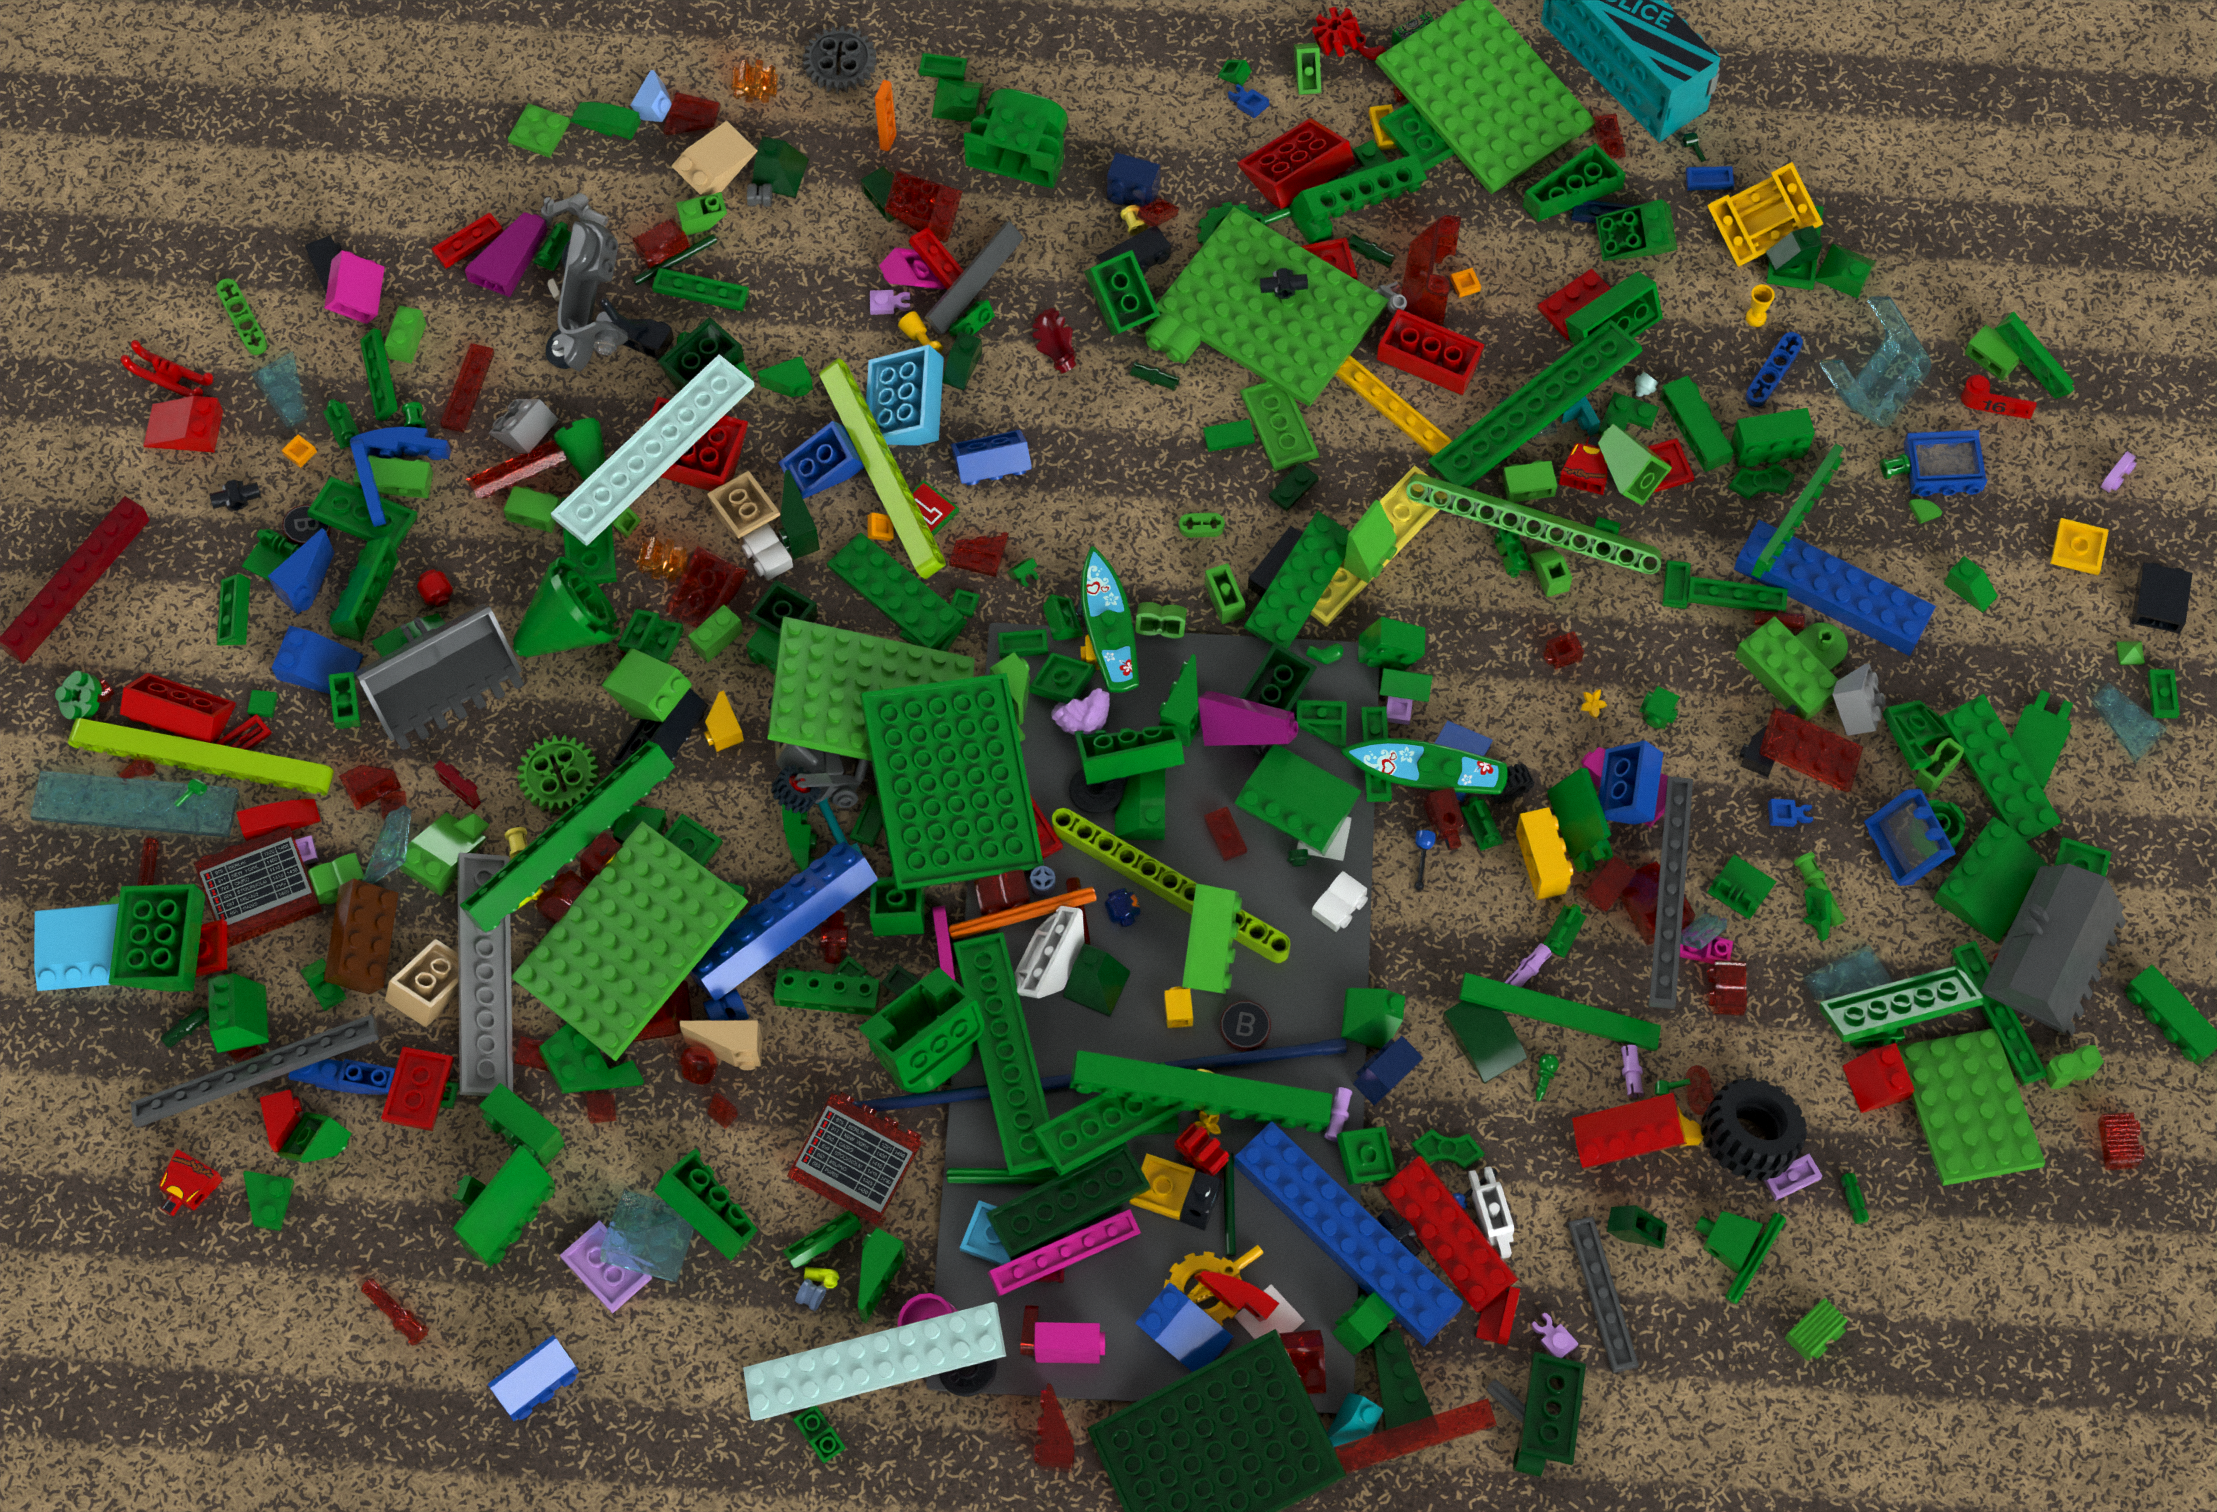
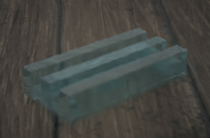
M1705 912L1681 932L1680 944L1701 950L1727 928V919L1721 918L1718 921V916L1713 915L1709 918V913Z

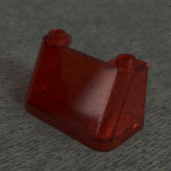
M1444 215L1411 241L1401 291V295L1407 300V306L1404 311L1438 325L1444 324L1449 281L1444 276L1432 274L1434 263L1442 264L1446 256H1455L1461 217Z

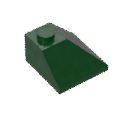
M762 136L756 153L752 183H755L757 186L772 184V193L796 198L809 159L786 141Z
M1084 943L1073 965L1063 998L1110 1017L1131 971L1107 952Z

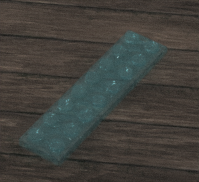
M41 771L30 817L35 821L230 838L239 791L237 788L207 785L208 788L202 796L193 793L191 797L177 807L174 802L188 789V784Z

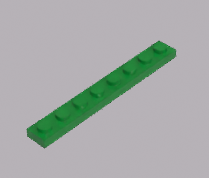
M1836 443L1757 559L1751 575L1760 579L1765 571H1771L1776 562L1774 557L1777 556L1779 558L1786 547L1784 542L1789 543L1796 531L1794 527L1799 528L1805 518L1804 512L1809 514L1815 503L1813 499L1818 500L1825 488L1822 485H1828L1834 475L1832 470L1837 471L1843 461L1840 455L1844 447Z

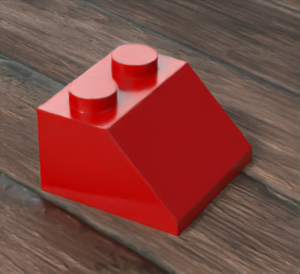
M1896 1043L1870 1050L1842 1066L1860 1113L1909 1100L1915 1091Z

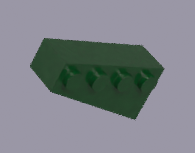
M1397 1329L1376 1337L1372 1342V1352L1380 1406L1384 1409L1382 1412V1422L1388 1454L1436 1436L1439 1426L1399 1330Z

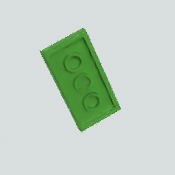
M1268 381L1240 390V395L1274 472L1319 457L1317 448L1293 396Z

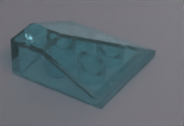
M624 1190L607 1229L601 1247L600 1261L677 1283L694 1227L665 1201Z

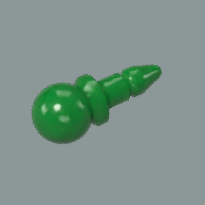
M1544 1054L1538 1062L1540 1070L1537 1071V1075L1541 1076L1536 1088V1101L1538 1102L1546 1094L1549 1079H1554L1555 1075L1553 1073L1559 1067V1061L1553 1054Z

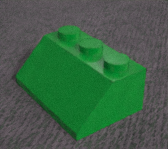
M235 973L208 978L209 1031L217 1053L268 1043L266 986Z

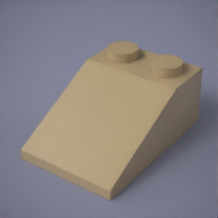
M725 121L688 147L674 162L672 167L701 196H707L722 192L758 150L728 121Z
M749 471L707 493L719 520L738 539L781 515Z
M437 939L433 940L389 981L385 1001L419 1024L427 1027L441 1014L459 990L458 953Z
M758 1020L680 1021V1028L685 1043L742 1070H753L756 1066H761L762 1034Z

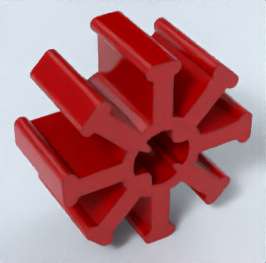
M1336 7L1329 8L1331 19L1323 17L1322 14L1316 17L1318 27L1313 26L1312 31L1317 45L1321 46L1322 52L1326 56L1330 55L1329 53L1334 47L1338 57L1345 56L1343 45L1350 46L1352 50L1358 47L1356 37H1362L1357 18H1353L1352 12L1348 8H1345V11L1340 16Z
M1191 1123L1174 1141L1176 1143L1174 1145L1175 1149L1184 1155L1183 1160L1187 1164L1190 1162L1194 1164L1196 1171L1214 1176L1229 1161L1228 1152L1219 1147L1221 1143L1215 1137L1211 1139L1207 1134V1130L1202 1126L1198 1128L1195 1123Z

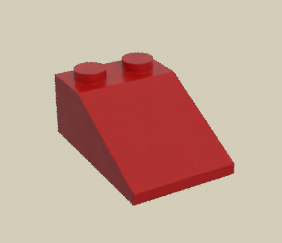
M191 396L152 404L143 446L148 448L215 453L223 415V409L218 398Z

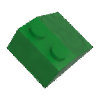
M877 1227L873 1233L869 1232L862 1243L864 1248L862 1251L858 1310L861 1321L865 1324L906 1258L904 1242Z

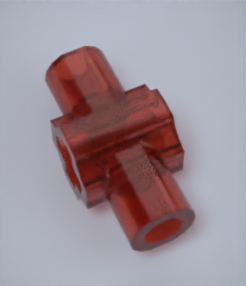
M836 911L829 916L827 925H822L821 948L825 949L824 961L829 964L840 963L842 949H847L848 926H844L845 914L840 911Z

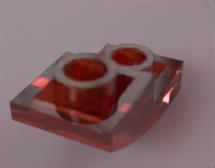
M1617 114L1593 117L1594 130L1599 147L1611 159L1626 157L1623 137L1619 131Z

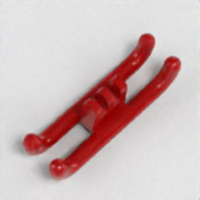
M137 340L131 342V348L138 356L151 362L156 373L136 365L128 355H122L120 358L123 366L131 373L184 397H203V390L200 387L191 390L178 384L182 377L204 386H209L213 383L211 373L207 372L201 375L158 356L142 347Z

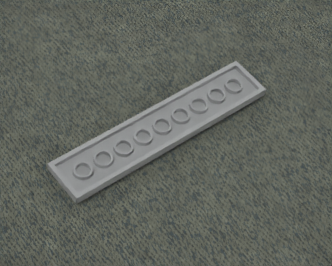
M461 852L458 854L460 1095L488 1096L499 1083L513 1092L510 914L501 919L500 924L495 929L485 933L474 925L459 906L509 862V856Z

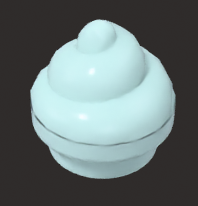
M1645 372L1640 376L1637 375L1635 378L1636 396L1642 397L1643 395L1654 393L1657 390L1655 387L1659 382Z

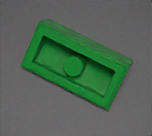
M1051 594L1044 603L1043 609L1053 639L1064 640L1081 637L1083 632L1072 599Z

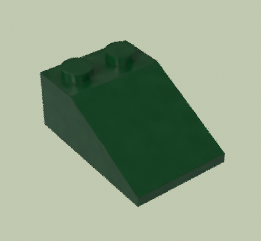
M788 469L784 474L780 517L782 528L779 529V533L782 539L781 543L787 552L791 554L792 559L795 560L820 550L817 528Z

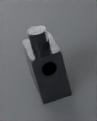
M1199 1171L1195 1172L1183 1204L1180 1222L1204 1231L1206 1230L1222 1188L1220 1179ZM1190 1210H1195L1199 1212L1201 1215H1196L1192 1213Z

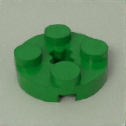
M78 670L74 671L66 678L62 686L57 688L55 698L59 701L61 713L71 720L77 718L90 719L100 705L97 699L98 694L102 695L101 684L94 675Z

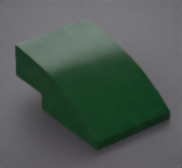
M1463 1000L1444 1012L1443 1021L1456 1038L1457 1045L1484 1084L1527 1059L1516 1033L1502 1010Z

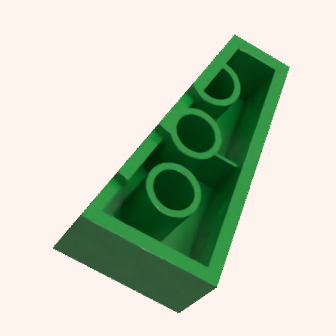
M1594 143L1525 191L1522 207L1539 222L1570 210L1574 206L1583 205L1584 202L1593 201L1623 189L1626 173Z
M1177 725L1144 727L1142 731L1137 732L1131 730V728H1123L1120 733H1106V730H1096L1095 734L1084 735L1083 731H1074L1078 755L1087 785L1185 764L1182 741Z
M695 1148L664 1174L654 1192L731 1261L747 1247L758 1230L739 1204H734L731 1201L728 1189L724 1185H719L713 1177L715 1172L709 1165H704L700 1159V1152Z

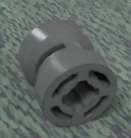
M748 183V207H755L757 204H762L764 207H772V184L757 186L755 183Z

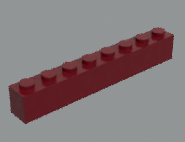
M126 496L120 500L0 636V645L7 654L22 664L29 659L150 521L142 506Z

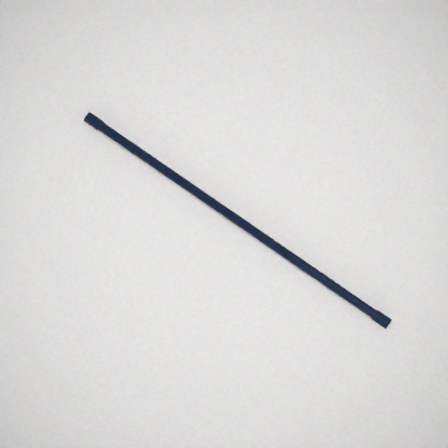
M1336 1038L1315 1043L1167 1061L1164 1063L1173 1067L1206 1070L1315 1055L1347 1053L1345 1038ZM1071 1074L1040 1078L1043 1091L1070 1087ZM981 1085L865 1101L832 1103V1105L852 1116L873 1112L990 1098L988 1086Z

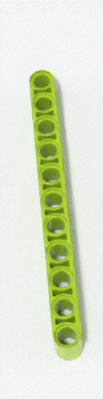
M837 358L819 372L820 378L914 568L922 578L928 579L946 565L945 559L849 367L842 359Z
M81 718L75 719L68 739V744L78 749L80 746L84 747L83 750L99 753L106 751L109 755L125 758L126 756H131V759L145 762L153 760L156 764L172 767L178 765V768L192 771L199 769L203 773L218 776L226 774V777L239 780H245L246 778L250 779V782L265 785L272 783L276 787L291 790L297 788V791L312 794L319 792L323 796L328 794L334 775L332 768L318 763Z
M1067 808L1057 809L1053 813L1052 829L1058 838L1192 915L1194 901L1187 900L1185 897L1190 894L1195 895L1196 882ZM1062 820L1069 822L1066 826H1060L1057 823ZM1081 833H1089L1091 835L1088 838L1079 837ZM1103 845H1109L1112 847L1108 851L1100 849V847ZM1125 857L1133 859L1131 863H1124L1121 860ZM1145 870H1152L1155 873L1151 876L1144 875L1142 872ZM1173 882L1176 886L1174 888H1167L1164 884ZM1242 909L1240 913H1236V920H1239L1241 924L1239 925L1237 938H1233L1234 940L1272 962L1282 963L1288 958L1290 952L1288 936ZM1253 932H1259L1263 936L1259 939L1253 938L1250 934ZM1274 945H1282L1285 949L1276 951L1272 947Z

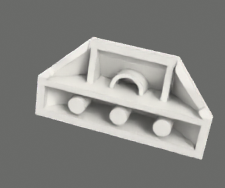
M1060 906L1055 914L1050 916L1036 929L1015 971L1017 993L1019 995L1039 999L1064 989L1075 960L1085 943L1083 911L1081 909Z

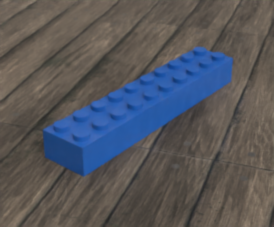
M1272 1121L1235 1156L1234 1166L1369 1295L1375 1292L1396 1314L1394 1319L1423 1347L1461 1310L1463 1301Z

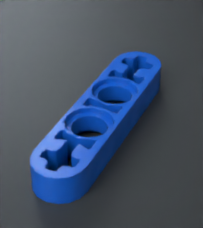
M1788 332L1781 338L1747 390L1746 401L1749 405L1761 407L1767 402L1801 350L1803 340L1799 334ZM1794 341L1795 345H1792L1789 352H1787L1788 343ZM1781 357L1785 359L1786 364L1779 366L1775 364L1773 359ZM1765 374L1772 375L1775 381L1767 383L1762 379V376ZM1761 387L1763 389L1761 396L1757 399L1753 398V395Z
M362 439L350 442L374 527L386 524V518L365 444Z

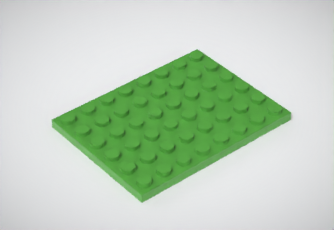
M1489 0L1464 1L1379 55L1375 61L1490 194H1493L1594 127L1597 122Z
M1233 207L1156 306L1160 314H1168L1180 322V324H1184L1199 333L1200 340L1310 407L1386 309L1389 299ZM1280 268H1287L1293 270V275L1307 274L1308 289L1295 290V295L1289 299H1280L1275 297V292L1261 293L1260 278L1273 277V272Z
M783 616L767 739L872 761L860 694L863 692L972 678L975 658Z
M643 821L620 846L621 849L615 852L616 856L608 865H604L606 868L601 870V874L599 871L511 976L519 985L614 1061L621 1056L748 903L742 895Z

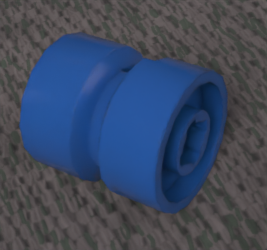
M736 988L729 991L716 1002L713 999L703 1002L710 1021H741L749 1019Z

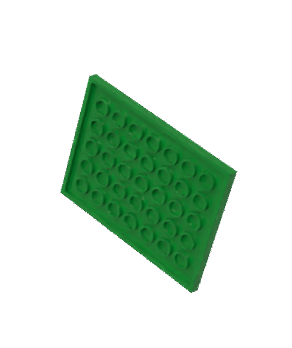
M1007 673L884 689L860 694L896 891L1033 871L1036 867L1044 866Z

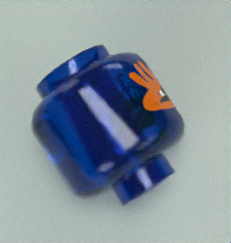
M1127 888L1109 893V898L1105 900L1104 905L1111 923L1120 924L1121 927H1127L1136 923L1135 918L1141 914V909L1135 893L1128 891Z

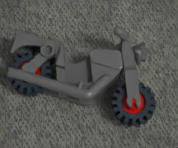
M772 696L768 701V709H771ZM775 741V761L782 771L772 783L771 792L775 793L773 798L775 800L779 799L778 804L780 806L784 804L786 806L785 810L789 811L791 808L792 813L796 814L798 811L800 814L809 811L814 803H819L827 797H831L833 804L842 808H849L858 801V795L855 791L864 780L870 761L860 759L854 777L842 775L844 769L839 754Z

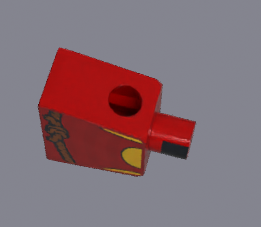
M1590 436L1587 438L1585 445L1579 443L1574 445L1562 469L1559 480L1560 485L1603 495L1607 481V463L1599 448V438Z
M177 1149L159 1184L160 1190L168 1196L160 1209L174 1217L181 1205L194 1211L223 1179L217 1171Z

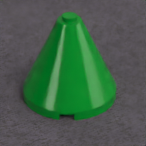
M558 557L549 564L513 637L514 644L512 647L519 656L529 658L609 643L620 635L621 629L619 627L614 628L613 623L618 618L609 600L587 573L581 576L574 570L577 564L572 560Z

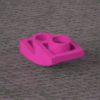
M1682 929L1679 957L1728 966L1733 941L1712 934L1705 937Z

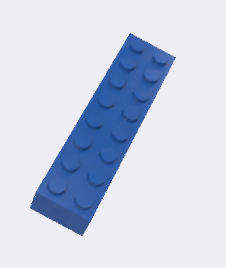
M1758 520L1737 557L1734 570L1768 587L1788 589V597L1911 656L1936 608L1935 605L1794 536L1789 543L1784 542L1786 547L1779 558L1777 556L1774 557L1776 562L1771 571H1765L1759 579L1751 575L1757 559L1777 531V528Z
M843 841L833 846L830 852L822 858L813 861L810 867L800 874L794 875L787 884L780 889L774 890L767 899L760 904L754 905L740 919L731 922L729 927L724 930L689 974L695 983L716 1002L875 883L878 878L865 857Z

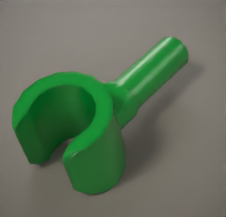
M192 779L188 784V789L174 804L179 807L193 793L202 796L208 788L207 785L198 779Z
M1690 1078L1676 1082L1659 1080L1655 1084V1094L1658 1096L1669 1094L1670 1089L1691 1085Z

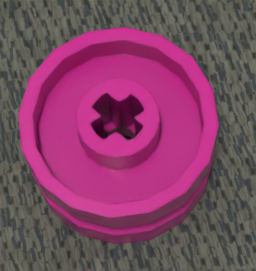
M932 1293L919 1294L909 1299L902 1307L898 1317V1327L954 1313L958 1310L941 1296Z

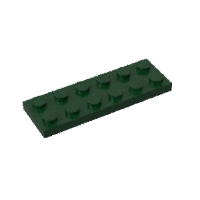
M1125 1142L987 1212L986 1217L1011 1261L1150 1190L1151 1186Z

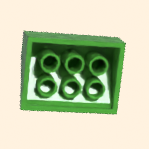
M1196 884L1182 987L1226 994V989H1230L1232 974L1228 973L1230 963L1233 964L1235 959V948H1232L1233 938H1237L1239 924L1235 923L1236 913H1240L1242 907V898L1239 897V892Z

